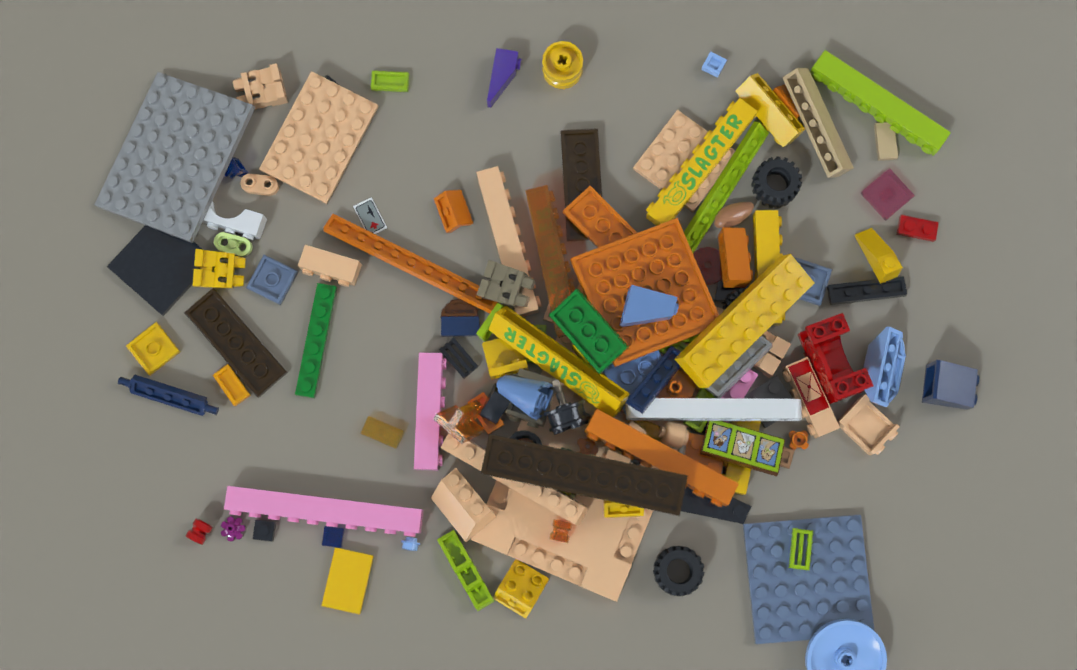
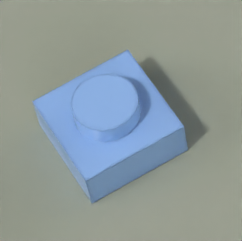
M710 52L701 70L718 78L727 59Z

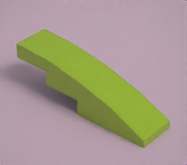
M455 530L437 539L476 610L480 611L495 602Z

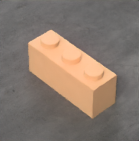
M308 245L304 246L298 263V267L302 270L303 274L308 276L316 274L320 276V279L329 282L333 279L338 281L339 285L349 287V285L355 286L362 266L358 260Z

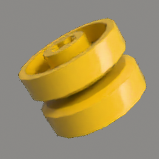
M566 41L555 42L547 47L543 54L542 72L548 84L557 89H567L579 82L583 69V56L579 48Z

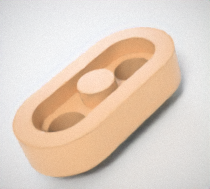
M246 174L240 182L242 189L249 194L273 196L279 190V183L272 176ZM249 180H253L251 185H247ZM270 182L271 186L265 187L266 183Z

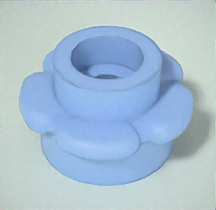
M406 537L405 540L401 541L403 543L402 549L417 551L420 545L417 542V538Z

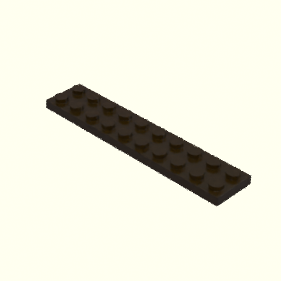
M489 434L481 474L676 516H680L688 475Z

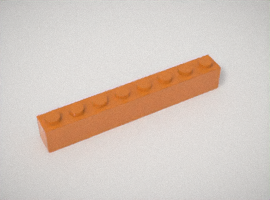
M598 409L593 412L584 430L587 433L586 437L595 442L598 440L604 442L606 448L612 451L617 449L623 452V456L631 460L636 459L640 461L639 465L688 475L686 487L693 489V493L699 497L704 498L706 496L710 498V502L718 507L729 505L739 483Z

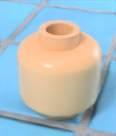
M669 421L664 427H660L658 437L661 438V442L666 446L680 449L687 444L689 431L686 430L684 424Z

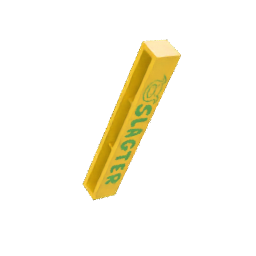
M741 98L736 103L732 101L726 109L728 113L725 117L722 115L715 123L717 127L713 131L709 130L703 138L705 142L695 147L692 152L694 154L690 160L687 158L683 162L681 172L679 174L675 173L671 177L669 187L667 189L664 187L658 194L659 199L657 202H652L646 209L648 212L646 219L656 226L673 220L755 118L758 112Z
M505 306L495 313L488 329L495 336L523 354L542 370L555 377L556 380L559 379V382L566 385L600 411L615 417L622 410L630 393L602 373L599 374L588 363L509 307Z

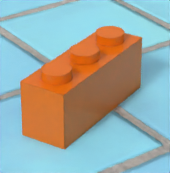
M723 227L718 234L723 287L746 288L753 279V271L750 270L749 264L751 254L748 252L747 247L749 237L746 235L745 228Z

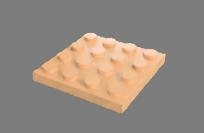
M677 110L635 164L633 170L662 190L664 187L667 189L671 184L669 182L671 177L675 173L679 174L681 172L683 162L687 158L690 160L694 154L692 152L695 147L705 142L703 138L708 131ZM729 149L684 207L691 212L697 209L717 181L735 150Z

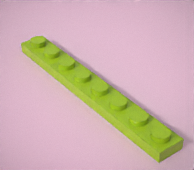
M753 122L685 229L684 234L692 253L698 247L715 220V216L722 209L768 136L769 132L760 122Z

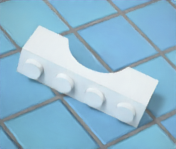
M212 202L202 223L207 224L208 228L214 230L221 228L226 233L233 235L238 233L243 235L242 237L253 241L254 238L260 240L267 218L261 213L247 209L237 217L222 218L216 214L214 203Z

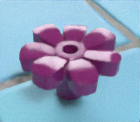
M233 516L227 518L228 522L224 521L221 523V527L224 528L221 531V535L223 537L228 535V541H234L235 537L240 540L243 537L241 532L246 530V526L241 525L243 522L241 518L238 517L235 520Z

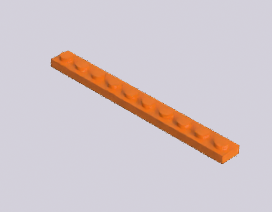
M335 214L331 215L323 227L324 232L489 314L496 304L499 303L477 296L479 285Z

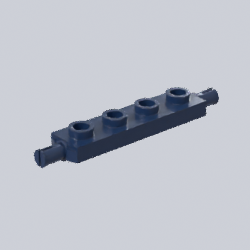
M134 375L131 380L123 377L118 379L119 385L128 387L130 393L200 416H203L206 412L217 415L219 412V407L208 404L207 397L139 375Z

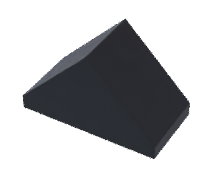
M494 383L479 413L480 416L494 424L499 421L510 404V401L498 392L497 383Z

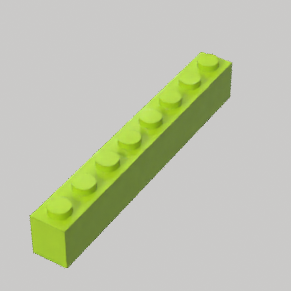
M824 50L810 71L815 81L824 83L829 90L839 93L847 102L857 105L862 112L871 114L879 123H889L891 130L906 137L908 142L921 147L922 151L926 154L934 156L951 133L826 50Z

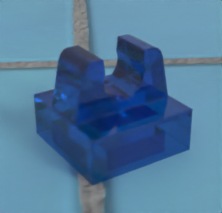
M232 157L225 172V176L231 179L235 176L243 177L249 174L239 158Z

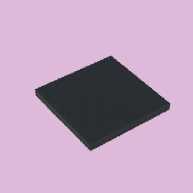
M145 225L109 263L107 268L164 316L193 285L194 269L201 268L194 266L195 250L202 248L194 241L191 243Z

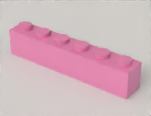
M419 353L414 453L415 470L439 471V466L443 465V455H440V447L444 442V435H440L441 427L444 428V416H441V408H445V397H442V389H446V377H443V370L447 369V358H444L442 353Z

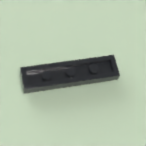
M904 276L896 277L881 284L878 279L827 286L830 305L907 296Z

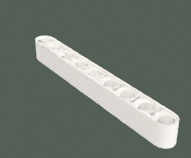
M655 398L643 414L626 404V420L800 421L802 420L801 399Z

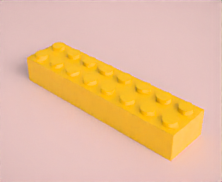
M791 254L780 256L674 359L699 388H709L814 284V281Z

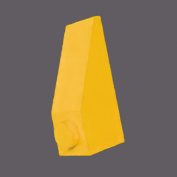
M873 228L854 235L880 284L898 277L903 268L894 251Z

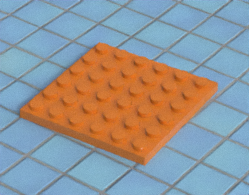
M678 218L570 259L585 297L629 346L613 362L614 367L699 335L719 316ZM631 285L677 297L676 303L679 304L677 314L673 315L669 320L626 327L619 326L628 289Z

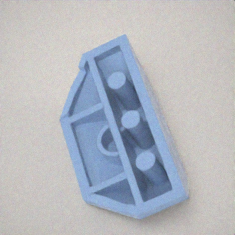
M886 327L868 345L863 369H867L874 385L866 389L865 392L871 402L883 407H887L898 394L906 358L905 346L902 340L903 332L892 327Z

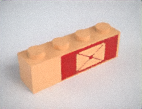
M808 357L783 368L784 372H782L783 377L792 387L790 390L794 399H801L802 417L807 420L809 434L816 439L839 429V424Z

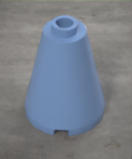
M504 375L499 378L496 385L498 392L535 420L542 417L540 413L542 410H547L553 395V390L550 389L553 385L549 382Z

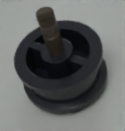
M559 379L552 381L560 406L543 413L544 416H548L551 425L549 432L553 431V434L556 435L587 424L589 422L588 419L591 417L586 415L583 406L585 399L574 403H567Z

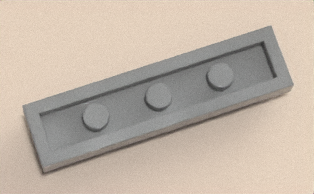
M763 336L758 338L709 388L705 389L714 397L721 398L772 348V343Z

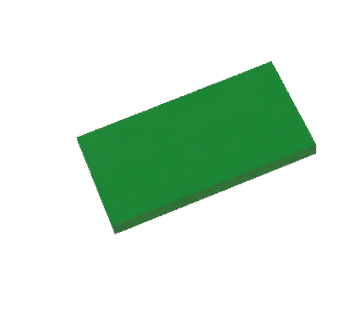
M575 289L549 314L552 320L599 374L629 348L579 289Z

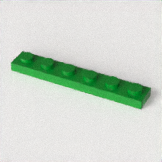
M317 283L295 391L296 396L315 399L337 291L336 286Z

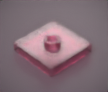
M890 168L860 193L885 221L915 196Z

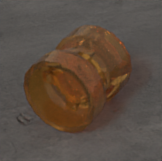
M553 519L552 526L554 528L553 532L550 533L549 539L568 543L570 538L568 533L572 528V523Z

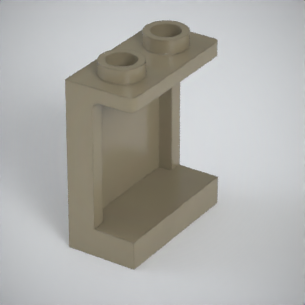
M519 369L517 375L518 377L545 381L550 384L556 380L524 369ZM550 387L553 390L551 402L546 411H541L540 415L542 417L535 420L529 417L511 402L508 410L506 409L505 412L509 416L508 419L520 423V420L526 421L528 426L534 428L544 427L547 416H544L543 413L548 412L555 394L554 387Z

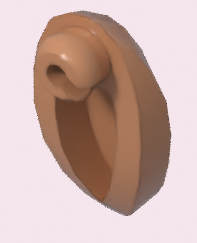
M739 202L722 208L715 216V227H734L740 224L753 211V203Z

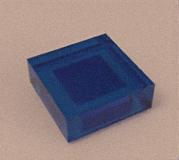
M324 526L322 546L342 548L345 528Z

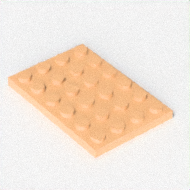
M311 71L259 170L328 204L379 107L378 104Z

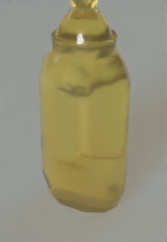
M634 420L636 424L647 432L646 435L657 441L661 440L658 437L661 426L647 420Z

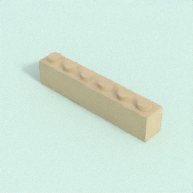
M796 68L782 77L827 177H840L854 169L809 69Z

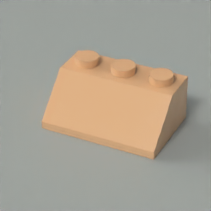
M457 468L440 481L431 497L465 542L496 518V515Z

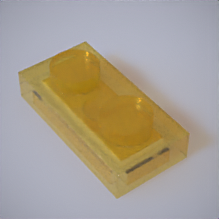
M368 416L360 434L397 449L404 431Z

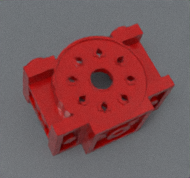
M843 313L805 327V331L797 334L804 349L803 354L805 358L808 357L829 404L856 395L874 386L867 369L864 368L854 372L846 358L840 335L850 332V328Z

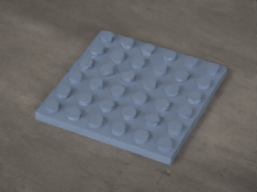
M861 515L743 524L755 644L810 640L820 627L838 619L857 620L874 630ZM792 528L813 531L809 570L788 568ZM797 533L794 565H797L800 533ZM804 534L802 566L805 565L807 534Z

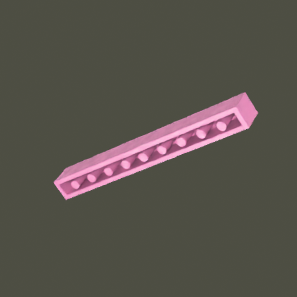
M227 486L224 510H230L229 514L241 515L242 512H248L249 517L260 518L261 514L268 515V519L280 520L281 516L288 517L287 521L298 523L299 519H306L307 524L318 525L319 521L326 522V526L338 527V524H346L345 528L357 530L358 526H363L365 531L377 532V528L385 529L384 533L388 534L404 531V536L415 537L416 533L421 534L424 512L422 509Z

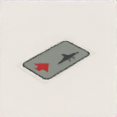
M372 197L353 206L364 229L376 234L387 228Z

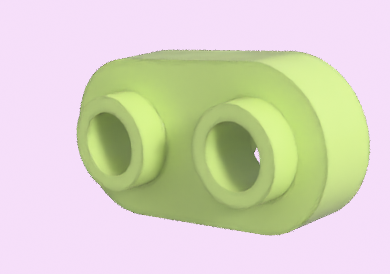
M221 232L214 238V246L222 252L234 253L241 257L248 256L252 252L251 241L244 237ZM227 239L228 244L223 246V240ZM242 244H245L246 249L242 251L240 247Z

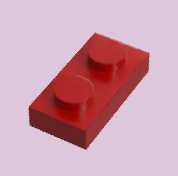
M901 215L896 235L934 242L936 241L939 222Z

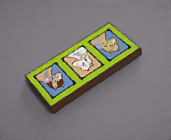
M708 421L700 454L777 477L786 439L725 421Z

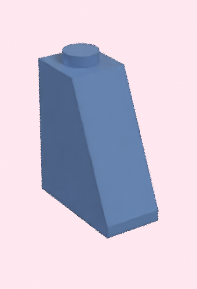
M631 285L628 289L619 326L626 327L669 320L673 315L677 314L679 304L676 303L677 297Z

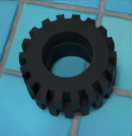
M776 156L774 160L773 157L768 158L767 161L764 160L758 166L753 175L751 187H754L752 190L753 195L757 194L756 199L763 201L762 205L765 206L767 203L770 208H773L774 205L777 208H781L782 205H788L796 197L802 186L800 181L802 174H798L800 169L799 167H794L795 163L793 161L789 163L787 162L788 158L784 157L781 160V156ZM772 174L781 176L786 182V189L782 191L772 189L767 183V176Z
M672 546L663 550L657 556L653 565L656 583L663 591L674 596L692 594L702 584V578L705 575L701 557L694 550L685 546ZM675 559L686 561L690 567L689 577L682 583L673 582L667 574L669 563Z

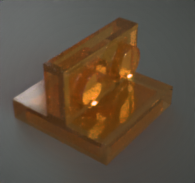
M477 400L462 407L454 405L436 413L433 418L434 421L461 444L481 435L484 430L475 421L482 406Z

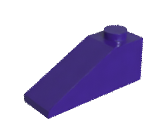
M496 48L487 97L488 107L491 108L516 76L517 69L520 70L522 59L519 58L518 51Z

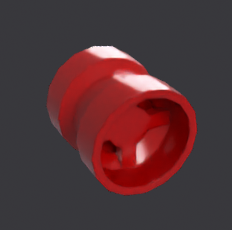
M195 518L192 529L188 530L185 536L203 545L207 533H210L213 527Z

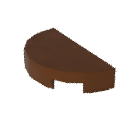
M461 299L451 300L441 312V317L478 316L475 306Z

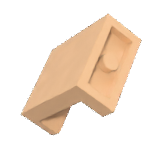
M866 394L860 396L837 421L839 427L869 456L881 453L885 448L883 444L887 440H893L898 434L897 429L900 427L898 424H893L870 402Z

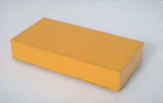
M229 364L213 374V377L233 406H237L251 396Z

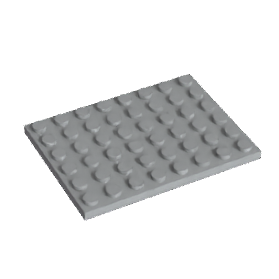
M157 72L94 205L193 243L255 107L241 100Z

